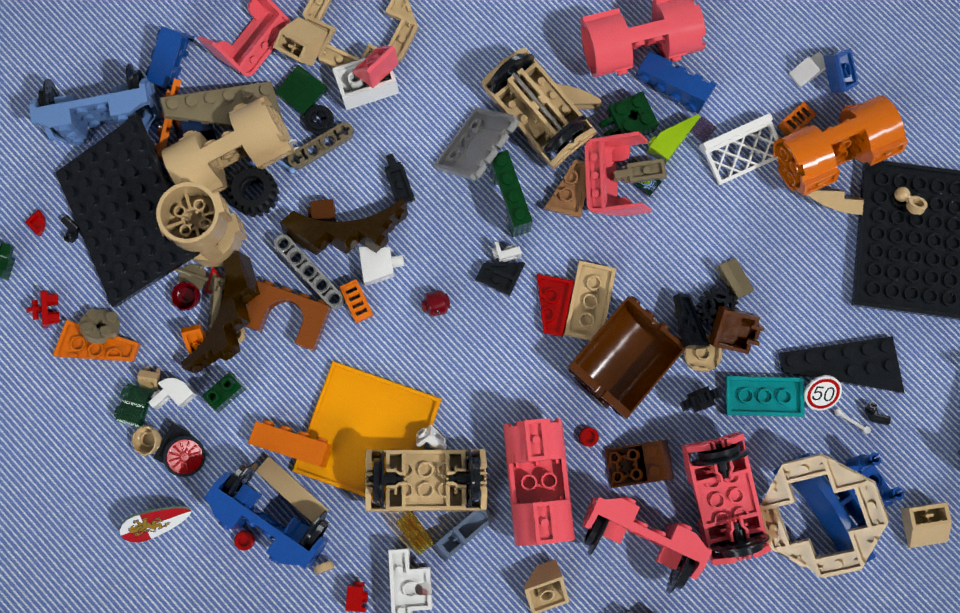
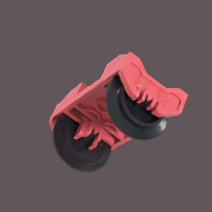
M741 432L730 433L702 442L681 445L687 480L693 487L700 521H697L701 540L707 548L712 550L708 561L713 565L733 564L737 560L751 559V556L755 558L760 557L771 551L768 544L770 537L765 531L748 459L750 451L746 449L744 433ZM697 452L698 458L691 462V453Z
M627 496L613 499L593 497L582 523V527L588 529L584 539V544L589 546L588 555L594 552L602 536L621 544L627 530L661 547L656 562L672 569L667 582V593H672L675 588L682 589L689 578L696 580L702 573L712 550L707 548L699 536L691 531V526L674 522V524H667L664 532L658 529H647L648 524L635 520L640 508L635 505L637 501Z

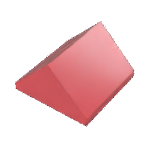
M393 45L377 47L352 70L353 74L371 88H374L399 64L395 47Z

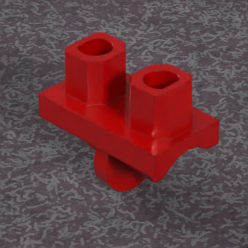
M47 290L40 291L41 307L38 306V300H32V307L26 308V313L32 314L33 320H39V313H41L42 328H49V325L60 323L59 312H48V306L59 305L58 294H47Z

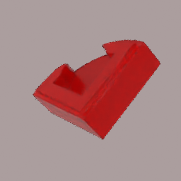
M38 209L25 221L39 237L42 235L46 227V219L41 210Z

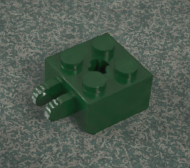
M643 91L609 105L607 109L609 118L599 123L600 128L611 124L614 126L613 129L604 133L605 137L637 131L645 136L655 132L659 125Z

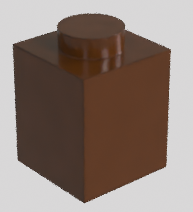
M333 199L310 201L311 207L307 208L309 218L337 222Z

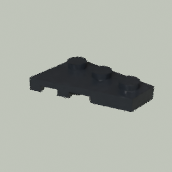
M678 293L673 296L683 348L705 349L709 347L710 343L690 294Z

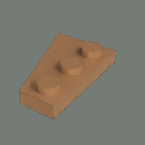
M574 160L549 202H547L544 210L581 218L586 197L585 161Z

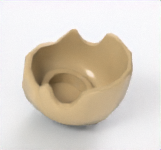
M148 425L139 427L132 436L134 451L142 456L155 453L162 442L159 431Z

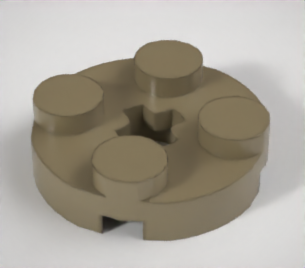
M88 309L79 321L80 334L84 336L86 341L91 343H106L107 339L112 338L113 340L116 338L120 331L117 313L108 310ZM96 325H104L100 328H96Z

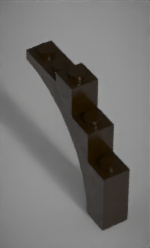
M400 199L389 208L375 215L343 222L316 220L293 210L280 224L284 235L289 236L294 242L315 255L326 249L329 244L347 254L358 243L377 253L389 242L388 233L392 232L397 224L405 220L408 210L407 203Z
M239 251L223 261L225 269L223 300L210 331L202 343L181 362L182 368L197 374L219 358L227 361L241 351L236 332L250 323L246 303L258 296L260 292L250 257Z

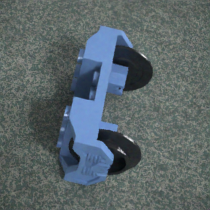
M131 63L126 65L127 84L112 87V93L84 99H77L74 95L60 96L53 81L45 79L43 88L39 89L38 98L32 99L29 104L31 123L34 126L41 125L51 141L58 140L74 146H80L84 142L90 141L88 127L98 128L102 124H118L121 126L136 115L141 117L147 130L154 123L163 119L160 118L161 107L154 86L150 84L148 78H144L141 70H135Z

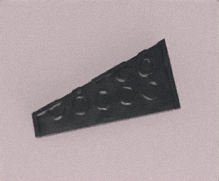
M893 336L778 354L782 373L813 378L830 375L844 384L876 388L901 394L905 393Z

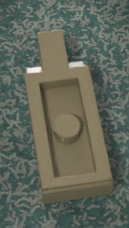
M664 159L628 163L626 166L621 167L622 170L613 171L614 173L612 174L613 181L624 180V184L667 178Z
M213 278L208 331H210L218 315L223 300L222 291L225 289V278Z

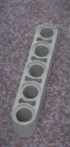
M284 234L277 236L274 246L331 309L338 310L342 308L344 298L338 289L289 236ZM283 241H288L289 244L286 248H280V244ZM295 255H301L299 262H292ZM308 268L314 269V273L311 276H305V271ZM326 282V288L318 290L317 286L319 283ZM339 296L340 300L336 304H331V297Z

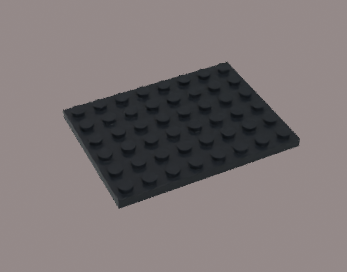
M133 116L55 172L112 307H118L200 254V252H192L180 248L161 234L156 218V209L160 198L171 186L140 116Z
M881 161L872 166L868 162L863 163L860 197L864 200L863 214L858 217L851 306L960 320V170L891 161ZM906 187L910 191V196L923 198L928 204L924 213L921 215L910 213L906 208L907 202H899L895 199L894 193L896 189Z

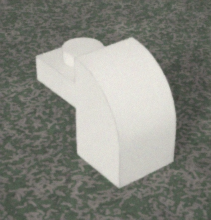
M168 378L158 383L163 389L156 391L148 403L154 409H160L167 401L172 399L179 407L183 408L197 396V393L187 383L179 379Z

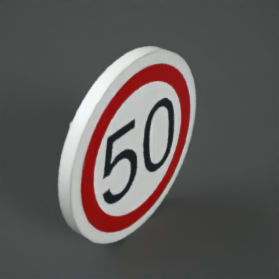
M823 375L816 377L806 386L804 400L813 410L822 411L829 409L839 401L842 394V386L833 376Z

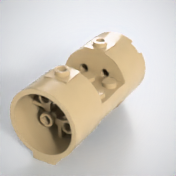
M262 96L249 104L241 103L233 108L234 110L229 112L234 131L224 132L221 135L222 138L216 141L215 139L207 141L200 132L191 130L184 133L183 138L179 139L177 143L163 149L162 158L175 185L193 182L205 186L212 193L221 192L228 188L224 168L249 155L257 168L264 169L294 153L293 144L288 142L291 139L290 134L279 113L270 107L272 105L271 101L266 96Z
M184 182L174 185L162 195L158 202L156 218L162 236H166L184 250L200 252L198 256L193 258L200 265L208 268L224 266L223 261L239 251L242 241L247 239L241 219L235 212L230 214L228 204L219 192L212 193L201 184Z

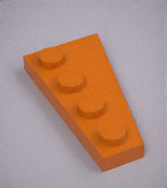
M174 78L171 90L167 89L165 97L177 95L182 80ZM162 112L160 118H163L164 121L163 125L159 124L157 136H160L159 143L155 142L154 149L159 160L163 162L162 150L167 146L172 119H165Z
M66 320L52 356L135 362L141 344L119 336L113 340L112 338L107 339L106 343H91L86 341L84 336L80 334L79 323Z

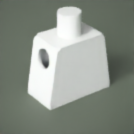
M359 247L365 286L395 277L394 268L404 266L403 255L392 256L389 247L381 248L377 253L367 247Z

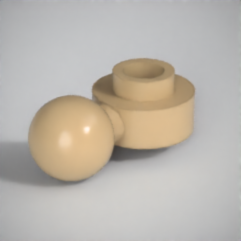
M899 187L894 193L897 201L907 202L906 208L914 215L923 214L928 206L923 198L910 196V191L906 187Z

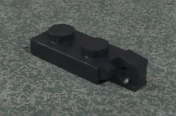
M393 153L386 155L389 166L385 167V173L395 201L397 202L402 199L407 204L415 201L403 164L401 162L396 163Z

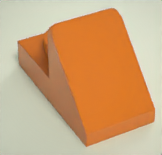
M201 324L181 328V335L189 355L202 343L207 335V332L202 330Z

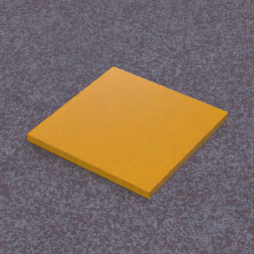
M332 361L306 433L310 434L309 438L316 440L318 436L327 439V444L333 445L326 468L296 459L292 471L365 497L366 450H424L426 443L420 447L416 446V434L420 429L426 428L430 424L433 426L442 399ZM384 485V504H385V485ZM371 491V499H372V500H373V492H374V491Z

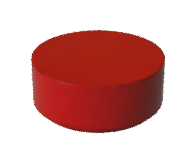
M592 427L584 428L579 434L580 443L586 447L594 446L599 440L598 432Z
M247 530L238 532L234 539L235 546L242 551L251 549L255 544L254 534Z

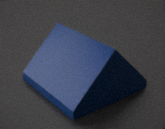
M851 48L823 56L831 92H846L859 84Z

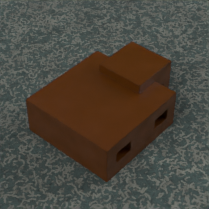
M719 306L708 341L713 347L749 354L751 344L759 346L758 337L760 331H764V327L759 324L760 317L754 313Z

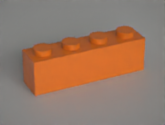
M264 419L262 423L255 421L248 444L326 468L333 445L327 444V439L318 436L316 440L309 438L310 434L299 431L298 434L292 433V428L283 425L280 428L273 427V422Z

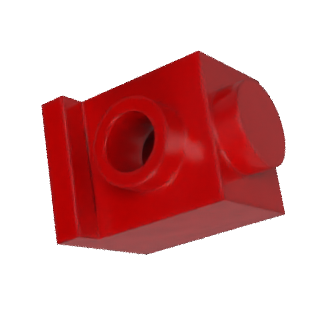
M353 581L352 585L347 586L345 611H367V606H364V603L368 601V591H365L364 586L365 582Z

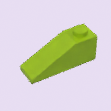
M697 114L660 132L657 137L654 135L648 142L650 147L647 152L656 159H664V164H666L701 116Z

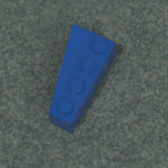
M651 51L636 73L641 82L649 83L659 93H665L672 101L681 103L688 111L697 114L717 85L713 81L710 83L703 81V76L697 73L695 76L688 74L686 68L682 66H672L670 60Z

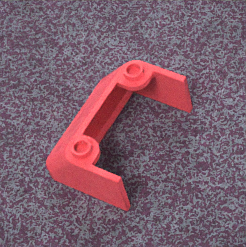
M272 0L249 1L247 9L253 19L233 45L223 40L215 43L201 36L198 37V40L218 59L244 76H252L274 49L273 46L280 30L290 23L289 18Z
M639 131L594 138L586 143L587 207L591 212L615 216L651 213V208L642 202L632 204L631 200L626 197L618 198L617 181H613L612 176L613 171H617V162H623L630 156V146L648 143V139Z

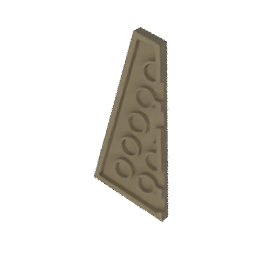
M272 81L160 98L165 119L187 122L190 120L201 122V124L212 123L219 124L222 127L233 128L229 112L233 111V108L238 104H249L262 96H266L271 101L272 105L270 107L274 108L282 118Z

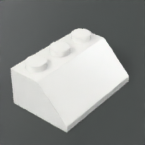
M365 58L332 68L346 110L398 94L399 89L393 70L374 88H371L352 72Z

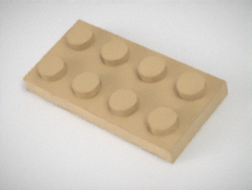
M584 261L578 262L564 336L590 341L607 320L617 268Z

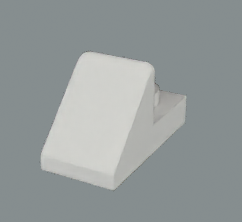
M819 51L814 56L807 57L789 73L799 88L826 71L823 55Z

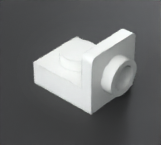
M494 242L492 253L494 259H498L499 263L521 258L520 246H508L504 248V251H501L499 242Z
M431 424L426 428L420 429L416 434V446L420 447L427 442L433 450H446V438Z

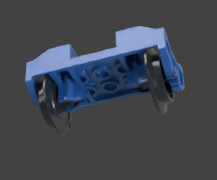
M256 462L249 466L243 464L234 473L225 472L213 484L204 500L209 503L215 518L220 520L218 523L220 526L227 530L244 528L246 524L254 528L260 527L263 529L261 532L269 539H275L266 552L270 555L269 559L277 565H300L304 569L308 565H314L329 541L328 538L323 536L329 526V522L325 520L328 511L325 510L311 527L296 517L292 518L287 527L275 521L255 507L262 494L248 485L257 469L258 464Z

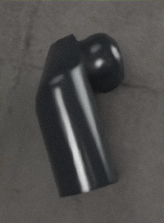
M65 215L61 219V222L68 228L67 233L64 235V240L68 243H73L78 239L79 228L68 215Z
M869 402L865 406L864 412L871 422L883 425L890 424L891 417L879 414L877 404Z

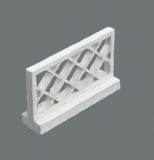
M771 113L699 145L701 152L705 154L718 186L778 159V157L768 154L770 145H773L779 139L772 124L773 118ZM768 127L771 133L769 140L760 137L763 128ZM748 135L755 138L752 147L743 144L745 137ZM758 140L767 143L764 152L755 149ZM730 143L739 145L736 155L727 152ZM742 147L751 150L748 160L739 156ZM715 150L721 152L720 161H714L710 152ZM754 152L763 155L760 163L751 161ZM725 154L734 158L731 167L722 164ZM737 159L746 162L743 171L734 168ZM721 167L730 170L728 177L723 180L719 175Z

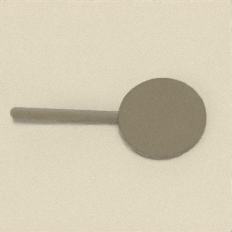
M190 264L183 268V270L207 278L206 271L203 269L205 266ZM179 273V283L189 281L196 285L199 290L206 284V281Z

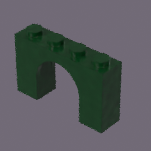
M508 150L499 152L489 165V171L494 186L499 185L507 211L506 221L513 238L530 232L533 221Z

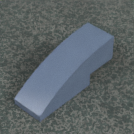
M486 510L473 511L435 543L433 547L443 560L446 561L494 519Z

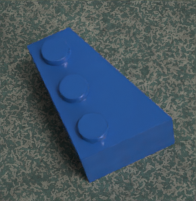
M161 26L156 36L157 44L152 50V61L146 70V76L151 83L171 89L174 78L178 79L181 72V60L183 57L187 58L189 53L186 51L189 41L193 42L195 37Z

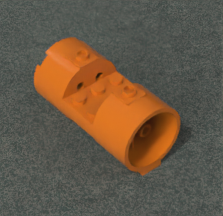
M878 95L860 104L848 105L843 108L839 117V125L835 127L830 126L823 132L815 125L794 129L791 134L774 142L773 156L778 157L779 166L777 169L786 185L792 191L796 189L797 193L800 192L802 196H805L836 182L840 172L837 166L854 158L862 163L868 162L872 166L903 152L908 140L905 137L904 124L898 110L888 98Z

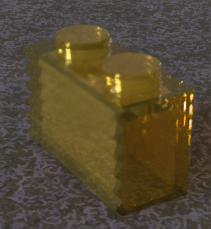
M410 511L396 521L398 528H401L400 531H403L405 538H408L407 541H410V545L417 552L416 555H420L435 544L413 511Z

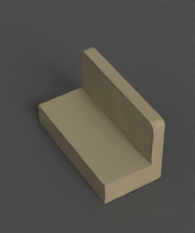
M736 258L727 263L724 262L716 268L725 287L729 289L730 295L735 294L734 301L754 291Z

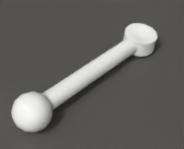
M836 409L834 411V414L836 416H841L847 421L857 426L858 428L862 429V432L864 434H869L871 432L870 427H864L863 425L859 424L855 420L843 414L841 409Z

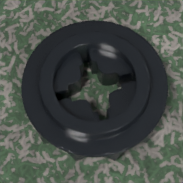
M316 105L307 110L304 116V123L308 131L314 134H323L334 125V116L329 108ZM317 114H319L321 119H324L321 126L314 122L317 120Z

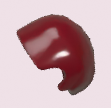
M189 281L178 283L174 286L171 293L172 304L180 311L192 310L201 299L198 287Z

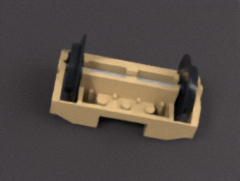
M524 47L515 51L508 58L506 57L501 60L498 66L491 70L481 81V86L502 113L512 114L518 118L520 124L517 127L529 140L531 148L554 170L580 146L594 138L597 131L588 122L587 117L582 115L534 59V55L530 54ZM554 151L557 155L552 159L547 157L546 154Z

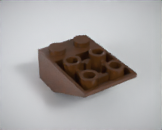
M668 440L605 449L611 488L674 479Z

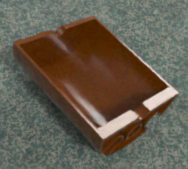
M627 296L567 367L568 371L575 376L574 379L607 408L610 406L616 414L625 419L633 413L686 349L683 348L681 338L677 335L673 336L668 331L669 327L663 322L658 324L653 319L655 315L648 309L644 310L640 306V301L633 296Z

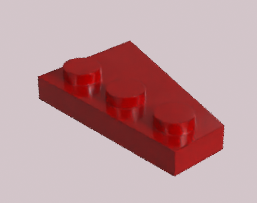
M537 274L543 332L547 335L563 337L574 281Z

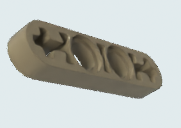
M347 122L340 123L299 147L288 156L289 165L295 168V170L302 169L346 143L354 135L352 126ZM343 128L348 130V135L341 134ZM334 133H337V135H339V141H337L336 135ZM327 137L334 139V143L330 146L324 144V140ZM312 146L318 148V152L315 155L308 154V149ZM303 151L305 152V155H306V157L308 158V159H306V160H305V157H303V154H302ZM294 157L300 158L299 164L294 162Z

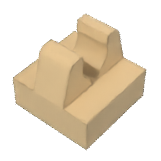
M146 366L143 370H139L137 375L139 387L158 391L160 388L158 383L161 379L160 369L157 368L156 372H151L150 366Z

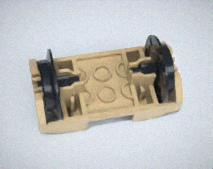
M366 450L365 512L485 511L487 509L486 450ZM384 485H385V507H384ZM466 490H467V504H468V506H466ZM371 491H374L373 501H379L381 506L371 502Z

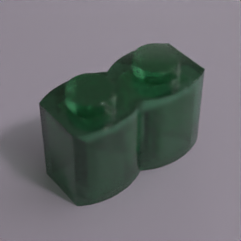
M127 384L121 391L120 397L122 402L120 406L116 407L114 412L115 421L137 428L142 427L150 406L148 402L152 399L151 396L154 391Z

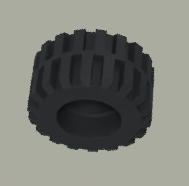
M249 165L248 169L240 168L241 172L239 173L236 171L234 173L235 178L231 177L229 180L231 185H228V190L230 191L228 195L235 207L244 215L248 216L250 214L251 217H255L256 214L259 217L263 216L265 211L267 214L271 212L269 208L272 207L274 209L276 206L274 202H278L279 199L277 196L279 194L278 185L273 176L266 169L262 170L257 168V166L253 168L252 165ZM260 183L264 186L263 193L257 199L248 200L244 198V191L250 184Z

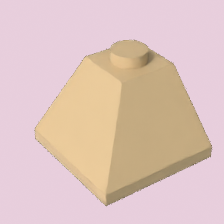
M556 559L537 565L523 587L531 613H540L569 603L563 576Z

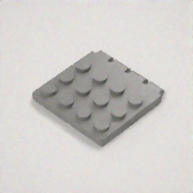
M476 107L433 166L439 171L475 181L476 178L480 179L487 169L486 165H490L499 153L497 149H501L510 137L508 134H512L520 124L518 118L512 114Z

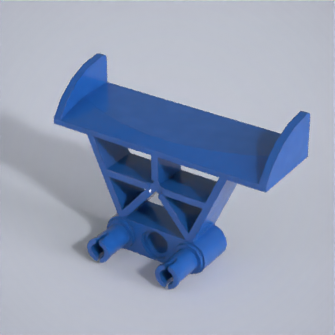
M874 452L870 455L861 454L848 459L845 466L876 482L884 507L892 505L896 500L903 499L904 492L898 493L902 489L900 487L890 489L875 467L881 463V457L875 458L879 455L878 453ZM805 453L788 461L808 457L810 454ZM781 465L772 471L774 475L778 473ZM827 474L794 482L837 550L840 552L854 549L848 530L867 525L858 498L855 495V490L850 489L838 492L840 499H838L824 477L827 476L828 478ZM843 505L847 507V509L853 516L854 520L856 521L857 526L854 524V522L852 521L851 517L849 516ZM873 551L868 557L866 563L876 557Z

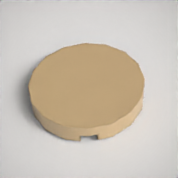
M710 344L705 349H685L683 357L686 364L692 370L708 372L720 364L722 348L713 347Z

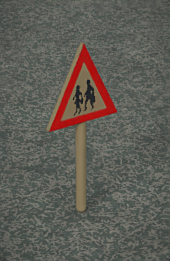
M212 267L209 278L180 268L174 270L206 281L207 284L203 294L212 292L214 277L224 278L214 267Z

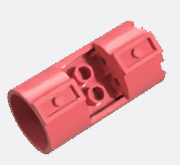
M653 0L651 2L652 22L630 28L627 27L619 8L582 17L580 19L581 40L591 75L595 78L617 73V76L627 74L628 70L633 68V50L642 45L647 47L656 43L661 56L668 60L670 59L671 62L682 60L681 56L703 51L706 44L702 42V38L706 35V29L700 5H695V0Z
M550 418L518 421L512 427L511 423L503 424L515 546L541 545L575 540L562 418H557L553 422H551Z

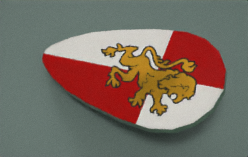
M185 506L148 508L147 511L127 517L120 525V535L129 542L139 543L150 540L182 523L191 514V509Z

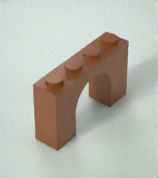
M257 281L260 294L248 302L247 311L250 323L244 327L262 333L268 315L275 306L281 303H293L300 307L303 315L302 325L295 344L315 352L331 312L330 306L321 299H317V301L311 300L307 294L299 292V295L294 294L287 287L281 286V289L274 287V283L270 281Z

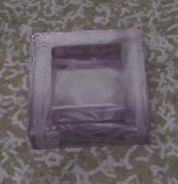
M701 116L690 133L701 141L706 142L716 129V126Z

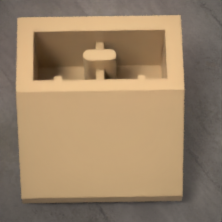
M297 17L280 30L273 48L300 63L313 66L328 32L301 17Z
M948 502L900 508L908 548L948 542L952 524Z

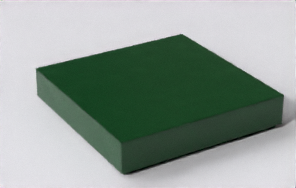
M298 65L275 91V94L301 115L305 116L307 110L314 106L328 88Z

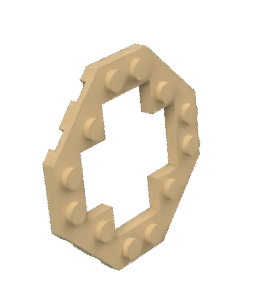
M309 0L303 11L305 20L328 32L318 54L320 63L335 68L360 60V58L329 45L336 33V28L322 22V19L332 0ZM391 0L385 14L400 21L388 46L393 45L395 47L398 62H401L418 32V25L409 0ZM368 43L361 59L366 58L377 47Z
M822 453L782 463L760 505L765 531L770 537L768 544L771 550L782 553L789 557V560L803 568L805 566L821 578L862 570L889 522L876 482ZM827 474L834 493L850 489L855 490L867 525L848 530L854 549L816 556L810 538L794 542L790 541L778 507L796 502L790 483Z

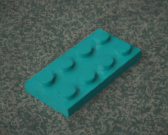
M726 376L725 415L805 417L804 378Z

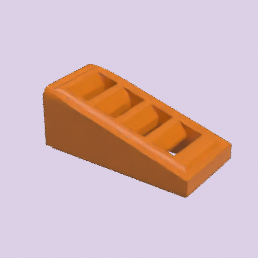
M803 102L782 120L777 127L787 136L794 130L787 123L788 121L796 128H802L817 114ZM802 108L810 114L809 117L801 110ZM797 113H799V114L805 119V121H803V120L797 115ZM792 117H794V118L800 123V125H798V124L792 119Z
M357 279L339 287L356 323L374 316ZM352 288H357V290L349 294L346 293V291ZM358 294H360L361 296L353 301L349 300L350 298ZM363 301V305L353 308V305ZM365 308L367 309V312H364L358 316L356 315V312H359Z

